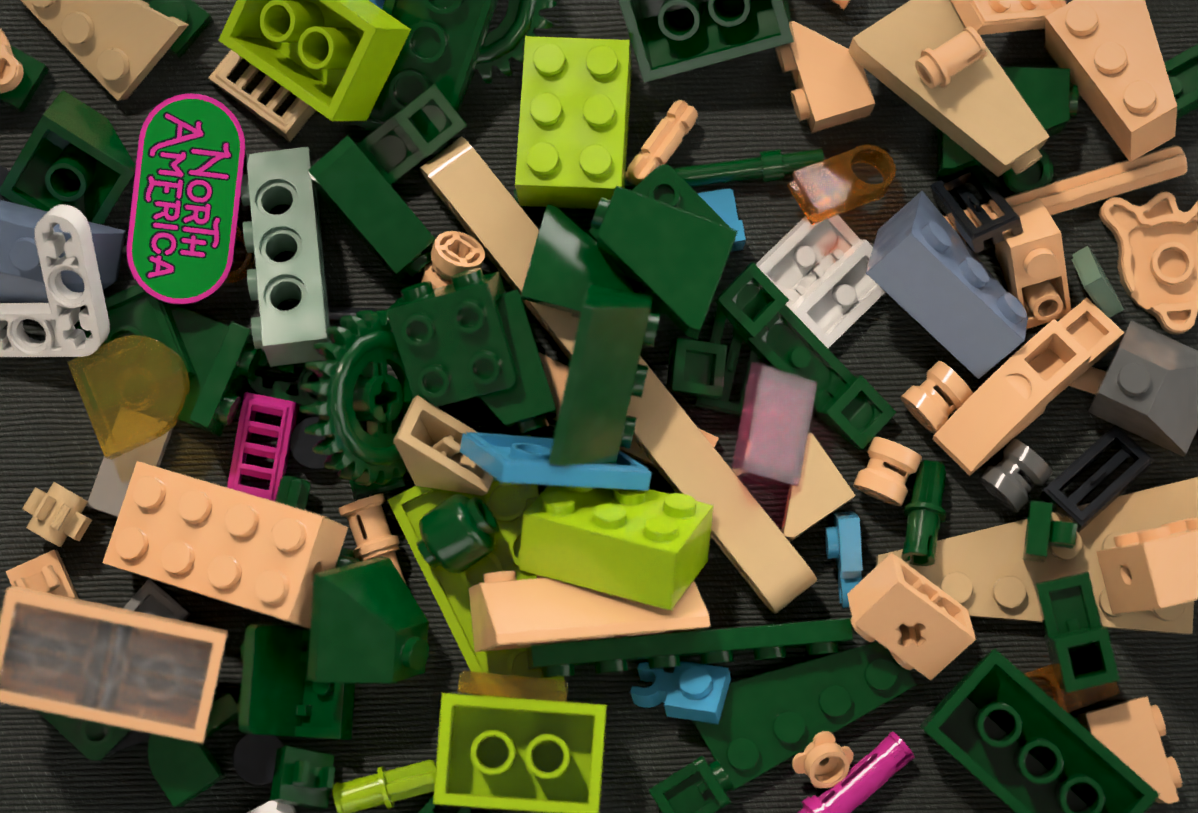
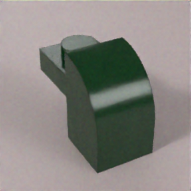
M1089 572L1035 583L1034 588L1046 633L1044 638L1060 688L1064 692L1069 693L1120 681L1108 627L1101 625Z
M218 690L214 691L204 740L238 718V697L235 693L228 692L221 696ZM150 733L148 741L150 769L174 808L183 807L226 777L204 742L199 743Z

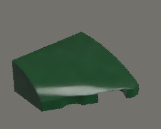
M547 204L522 289V300L572 313L573 317L580 318L589 283L629 292L634 291L635 283L596 246L597 242L556 206Z

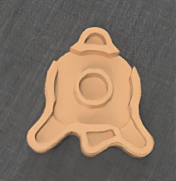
M1167 191L1160 192L1142 206L1133 205L1122 198H1110L1101 206L1099 216L1117 241L1119 251L1118 271L1125 292L1137 306L1153 315L1166 332L1171 334L1187 332L1194 326L1198 314V201L1190 211L1183 212L1178 209L1174 195Z

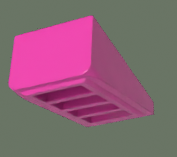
M244 393L227 488L275 502L280 479L286 473L291 450V434L296 427L300 407L296 402L254 393ZM256 412L282 417L281 425L275 426L255 422ZM252 433L278 438L277 447L250 443ZM247 454L274 459L273 469L245 464ZM246 475L271 480L269 490L241 485L242 476Z

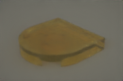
M129 335L120 337L100 346L97 351L89 356L77 357L67 362L105 458L111 460L170 431L176 425L177 418L183 409L186 395L189 394L188 373L179 355L164 343L147 336Z

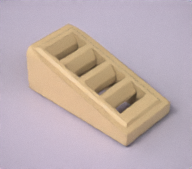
M231 50L209 76V80L291 142L316 110L297 97L282 117L277 115L275 111L291 92L281 86L266 106L259 101L275 81L266 75L249 95L244 89L259 72V69L250 64L235 84L227 79L228 76L243 59Z

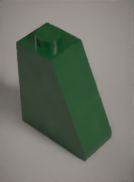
M1001 67L1049 137L1061 132L1070 120V116H1076L1078 109L1077 85H1070V69ZM937 128V179H944L973 165H982V163Z
M347 135L307 171L318 193L400 283L409 275L415 280L423 274L425 267L432 262L431 250L435 238Z
M616 185L611 200L601 197L591 223L592 228L599 230L596 246L647 296H652V301L687 336L698 339L738 231Z
M517 289L502 294L496 301L517 370V381L510 388L474 398L506 433L517 430L518 435L527 436L549 428L547 420L556 418V407L523 302Z

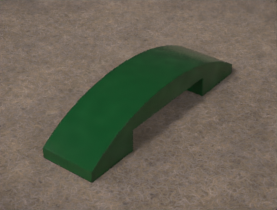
M750 263L715 299V302L732 326L767 367L819 418L858 450H862L897 412L862 375L854 376L789 309L786 305L789 299L754 263Z

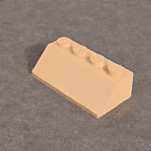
M516 571L483 574L484 583H479L469 588L475 652L528 648L531 645L692 632L710 627L709 614L694 580L672 610L536 575L537 579L516 580Z

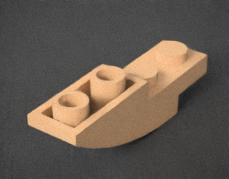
M1085 298L1058 322L1053 319L1012 355L935 433L933 440L970 476L1041 416L1050 401L1119 344L1124 332L1093 302Z

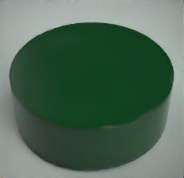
M1039 149L1043 157L1020 174L1016 175L1011 168L999 176L1002 186L1008 193L1015 195L1050 184L1053 177V164L1045 151Z

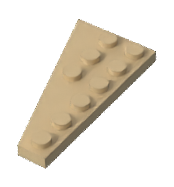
M1198 477L1118 496L1079 533L1076 532V542L1073 549L1048 545L1047 557L1044 562L1023 560L1027 519L938 540L936 561L933 565L917 566L910 564V561L905 563L968 609L970 617L1043 623L1034 584L1089 572L1101 625L1109 629L1190 635L1193 631L1194 600L1161 609L1112 614L1096 551L1116 547L1114 536L1143 529H1153L1161 527L1165 523L1198 517ZM1089 504L1077 507L1083 511ZM1052 512L1051 521L1072 523L1067 516L1062 518L1057 512ZM903 549L892 552L902 560ZM891 552L878 555L876 557V566Z

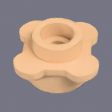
M823 731L815 735L813 742L805 748L803 753H798L794 756L792 767L798 774L805 773L815 788H831L845 779L854 754L848 746L841 747L837 744L831 732Z

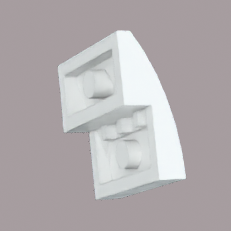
M820 201L755 264L789 299L786 303L789 309L827 348L885 293L866 274L873 247L867 240H860L826 201Z

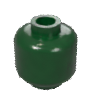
M454 494L421 518L419 529L422 539L417 542V547L424 560L432 568L442 566L451 573L459 574L494 550L496 546L495 534L499 531V525L491 510L479 497L474 496L470 499L462 494Z

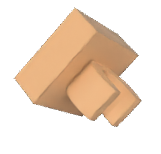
M57 550L49 551L5 571L12 586L79 599Z

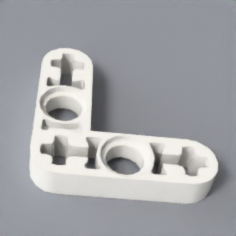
M59 205L48 211L35 227V241L49 303H0V357L89 356L97 351L110 333V322L87 218L78 209L68 205ZM57 223H59L60 229L63 232H70L72 237L67 242L63 233L54 231L53 227ZM65 251L66 256L60 258L59 256ZM70 270L77 273L84 282V292L78 293L69 290L62 282L61 271ZM86 305V307L80 312V307ZM31 319L40 323L45 330L46 339L39 341L29 337L23 328V320ZM78 320H80L82 329L91 330L92 334L89 338H86L83 330L75 329L74 325Z

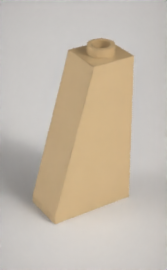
M910 0L853 37L848 52L857 63L996 176H1000L1011 168L1018 175L1043 157L1039 149L1043 147L1049 135L987 46L985 49L987 52L986 57L977 60L950 77V84L944 88L938 85L931 89L920 78L915 67V61L921 58V52L926 48L936 49L966 28L951 0Z

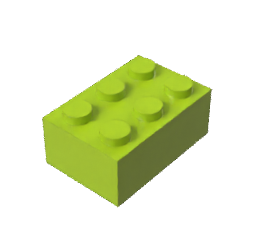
M237 0L218 41L329 120L367 121L411 29L369 0Z
M525 36L515 187L520 206L546 207L549 204L562 208L597 209L601 197L611 200L616 185L625 188L632 72L630 40Z
M548 485L523 513L519 570L672 610L708 562L714 505L698 502L687 494H667L651 489L647 491Z
M442 693L433 804L552 813H599L606 705Z

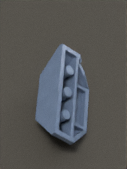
M0 200V303H49L35 241V227L48 211ZM88 221L104 290L118 280L126 231ZM59 223L53 227L55 232L63 233L66 242L72 237L70 232H63L60 229ZM65 251L59 256L60 258L66 256ZM70 270L61 271L62 282L69 290L78 293L84 292V282L77 273Z

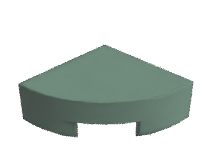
M1086 246L1072 254V262L1082 285L1096 306L1108 318L1123 311L1124 308L1114 288L1090 248Z

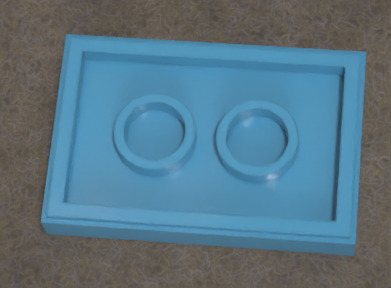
M475 432L462 434L460 452L500 482L647 491L649 489L652 472L620 450L616 463L559 466L548 463L554 439L551 437Z

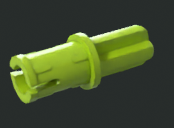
M426 760L388 771L382 766L377 769V774L343 783H334L332 792L338 813H353L383 804L389 809L394 807L395 801L433 792L435 790L436 763L434 760Z

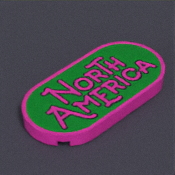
M181 94L164 100L147 116L139 136L127 239V262L138 285L153 298L168 304H192L213 294L227 278L233 262L245 157V139L241 125L235 115L224 104L206 95Z

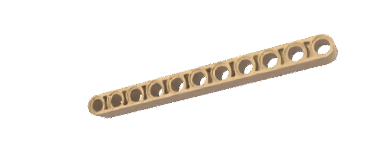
M461 136L420 167V170L430 186L468 234L482 245L485 255L512 289H518L521 296L539 229L470 143ZM522 300L571 361L580 318L573 317L572 313ZM640 356L638 364L648 366ZM648 366L642 398L631 396L627 415L637 417L634 429L636 438L634 441L675 493L687 494L698 502L714 505L710 537L762 602L774 614L778 613L816 583L817 578L804 559Z

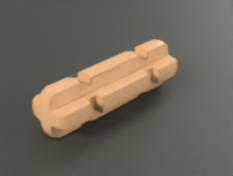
M683 100L673 103L666 113L667 116L660 121L642 146L641 152L629 164L625 172L628 182L637 186L656 167L668 162L683 141L682 138L688 134L696 122L698 112L695 107L689 106Z

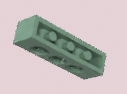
M309 146L246 154L248 174L242 175L240 195L243 206H251L252 221L243 222V234L247 253H255L256 268L247 269L251 301L259 300L260 317L251 318L255 349H264L270 367L326 360L324 356L314 349V344L332 342L326 334V329L330 327L318 194L307 171L314 165ZM286 204L291 206L289 210L282 214L274 215L269 213L277 205ZM291 251L296 253L293 258L286 262L273 261L275 256L281 252ZM284 300H300V303L291 310L282 311L277 309L278 305Z

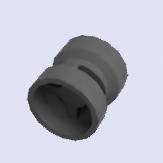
M1013 439L1002 451L1003 459L997 465L988 466L978 477V480L997 501L1009 510L1018 513L1028 502V493L1034 486H1042L1053 472L1049 465L1035 451L1020 440Z

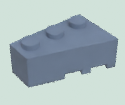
M923 191L917 194L878 229L866 274L978 379L1025 341L1028 317L1021 302L1014 295L1006 292Z

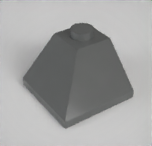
M1131 320L1088 409V413L1184 457L1198 429V351Z

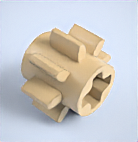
M53 482L47 493L35 487L22 508L33 515L26 528L59 547L63 545L67 536L80 542L92 522L90 518L81 514L88 501Z

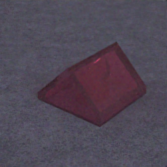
M751 363L732 466L735 475L742 483L799 486L817 382L762 364Z

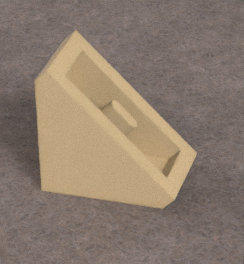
M417 395L412 400L393 441L415 485L483 496L488 492L494 479L492 475L460 452L462 434L478 432Z
M802 432L798 437L781 532L789 542L850 502L856 496L815 436L807 432Z

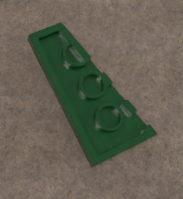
M879 642L732 682L729 684L719 724L693 721L714 760L718 759L735 786L731 789L733 791L803 751L813 742L816 734L823 731L836 732L914 687L917 683L910 671L896 662L889 649Z

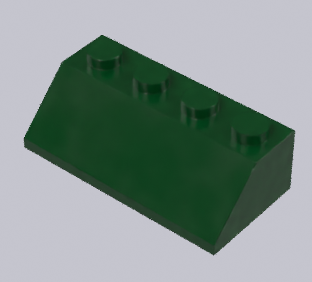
M995 648L952 688L919 726L1016 813H1144L1160 795Z

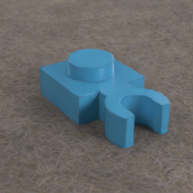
M854 511L833 513L834 526L825 527L826 554L828 559L836 558L839 603H842L843 608L850 607L847 594L862 580L860 518Z
M680 661V667H675L673 673H667L663 669H649L648 662L639 663L637 669L640 680L653 682V685L647 688L632 686L630 692L635 705L650 708L663 702L667 717L719 724L731 681L729 668Z

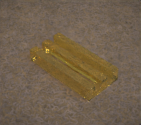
M463 671L459 674V693L567 702L568 683L565 680Z

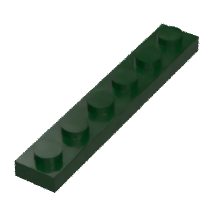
M851 618L531 645L527 648L528 670L542 669V678L574 676V666L595 664L596 674L628 671L627 661L648 659L649 669L680 667V657L701 655L702 665L734 662L733 652L753 650L754 660L786 657V647L806 646L807 656L838 653V643L853 640Z

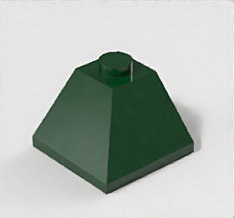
M62 90L35 127L2 183L0 195L15 204L44 211H50L53 207L59 205L72 206L81 211L87 218V221L103 225L135 173L136 165L108 118Z
M380 556L314 574L307 680L338 683H395L425 673L426 661L429 655V645L427 642L429 621L390 558Z

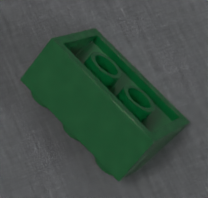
M619 0L644 83L789 44L795 40L788 0Z
M589 283L582 305L548 463L559 466L616 463L619 447L630 449L637 417L627 415L631 396L642 398L648 366L638 364L642 344L653 346L660 317L659 314L650 313L652 296Z

